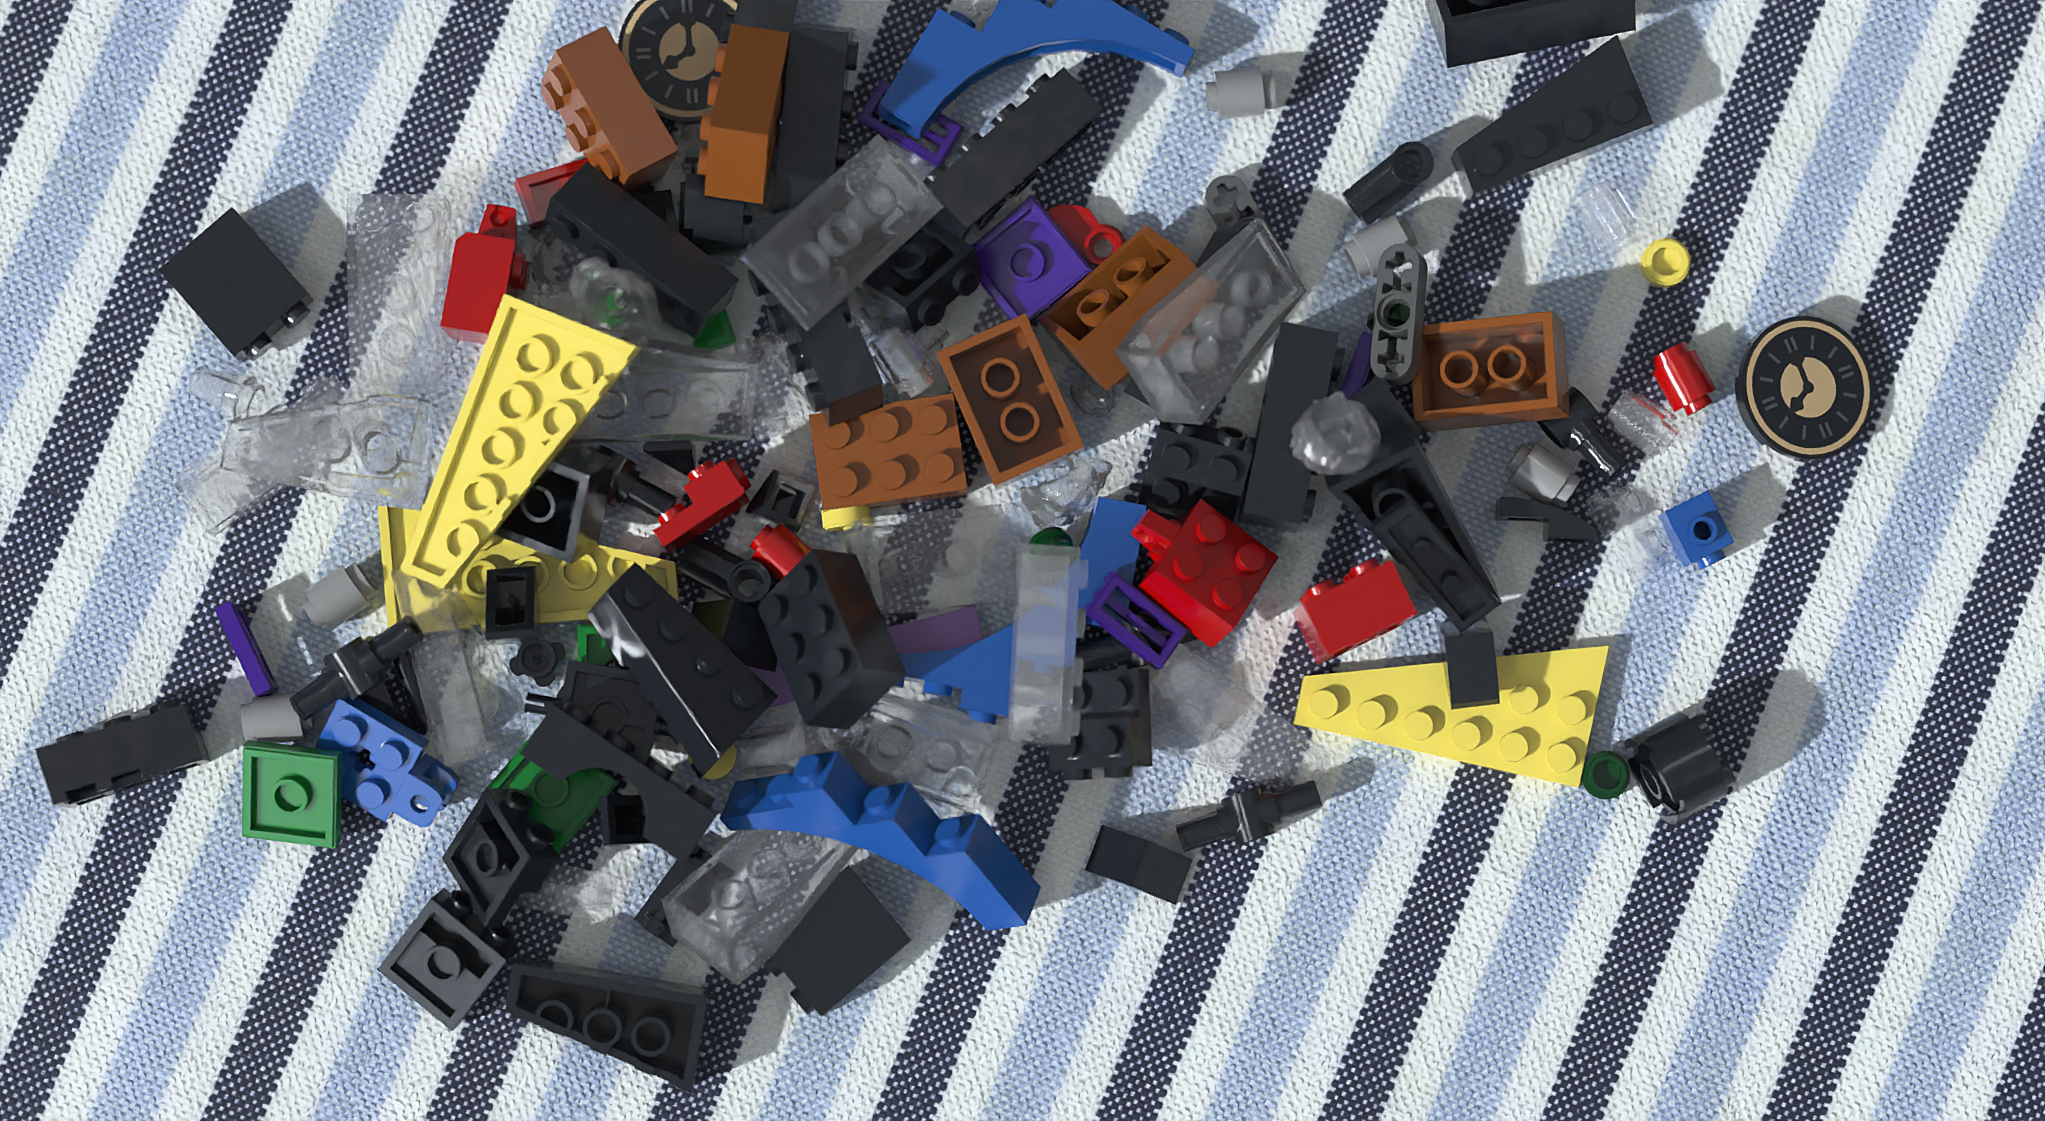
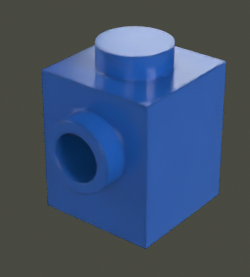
M1708 490L1666 510L1658 516L1683 567L1696 562L1699 569L1702 570L1726 558L1722 549L1734 543Z

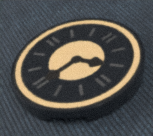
M639 0L630 10L620 31L618 47L661 119L676 124L697 125L701 124L704 110L713 111L714 106L707 105L711 76L720 77L721 72L715 71L717 48L719 42L728 43L720 41L726 12L736 14L738 0Z
M1795 316L1766 326L1747 344L1748 348L1740 364L1738 377L1735 378V397L1744 424L1761 445L1766 444L1772 450L1792 458L1794 461L1809 462L1836 455L1847 449L1858 439L1865 429L1872 412L1874 384L1871 369L1863 351L1847 332L1832 322L1821 318Z

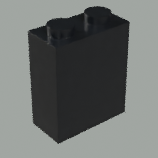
M233 207L227 210L159 269V272L229 352L241 363L248 357L251 361H254L266 353L274 344L271 337L284 326L292 329L302 322L311 311L307 306L314 301V298Z
M846 866L758 941L765 949L758 957L776 978L783 972L796 986L790 992V995L807 1015L816 1010L822 1017L912 940L851 867Z

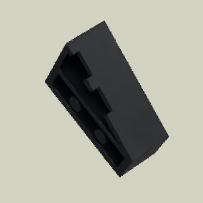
M177 699L165 701L149 707L150 715L133 720L130 715L121 716L104 722L102 724L103 729L86 734L84 731H77L57 738L56 743L36 748L35 751L52 804L60 807L75 808L211 762L193 707L186 704L179 706Z

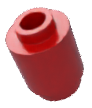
M1685 341L1651 359L1656 369L1652 374L1674 413L1684 409L1688 417L1713 403L1709 394L1717 390L1695 349L1690 351Z
M782 523L775 529L766 525L749 546L755 551L751 560L760 562L765 566L770 577L777 583L812 550L811 547Z

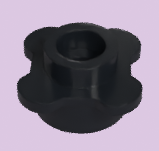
M543 639L539 642L521 643L522 645L518 649L517 656L513 657L509 662L511 672L516 676L526 675L533 678L540 687L551 685L555 679L553 672L557 663L566 656L564 646L559 642L549 643ZM536 654L542 656V661L538 664L533 661V657Z

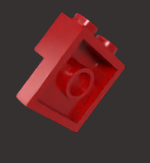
M734 457L726 462L723 460L717 465L712 460H708L687 475L691 482L683 488L693 504L685 509L683 504L679 503L657 518L661 525L654 529L653 532L669 555L687 545L696 534L702 535L750 502L745 491L752 487Z

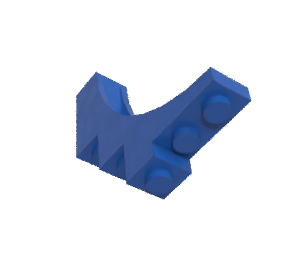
M1000 0L981 32L974 29L976 24L964 14L955 10L948 14L938 8L879 103L878 117L920 140L937 116L970 86L1002 68L1037 56L1073 51L1111 53L1147 62L1182 78L1192 62L1195 49L1189 46V40L1181 33L1170 28H1165L1162 31L1147 22L1148 16L1140 9L1130 4H1124L1122 7L1116 4L1117 0H1056L1052 8L1045 5L1046 0Z
M1099 496L1093 502L1084 537L1065 573L1040 603L1018 621L985 639L949 650L913 654L898 653L907 674L894 688H903L904 681L924 684L922 692L930 695L951 698L952 690L960 691L957 710L968 712L967 721L995 726L997 718L1006 719L1009 717L1019 663L1026 664L1025 673L1054 678L1055 670L1064 671L1068 668L1077 616L1084 617L1083 625L1104 629L1081 610L1086 603L1092 601L1094 592L1104 584L1105 581L1103 579L1108 572L1115 571L1131 585L1133 584L1140 542L1130 533L1140 517L1145 514L1147 506ZM1114 589L1110 595L1128 608L1129 600ZM1103 604L1101 607L1103 611L1117 622L1124 621Z
M839 750L801 756L794 768V772L736 781L719 818L730 831L753 829L795 831L834 839L868 850L909 869L936 885L961 904L987 931L1026 926L1041 886L980 813L940 819L910 782L870 788Z

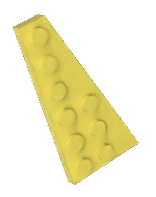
M504 294L400 571L438 587L450 589L642 347L516 297Z
M377 493L387 628L405 616H411L420 626L424 635L485 630L487 570L524 566L536 567L541 624L590 620L587 616L588 612L605 591L634 562L639 564L680 603L677 566L673 561L598 545V547L570 564L494 534L450 589L438 587L400 571L425 504Z
M1609 645L1496 657L1500 704L1452 710L1443 662L1304 676L1293 725L1578 788Z

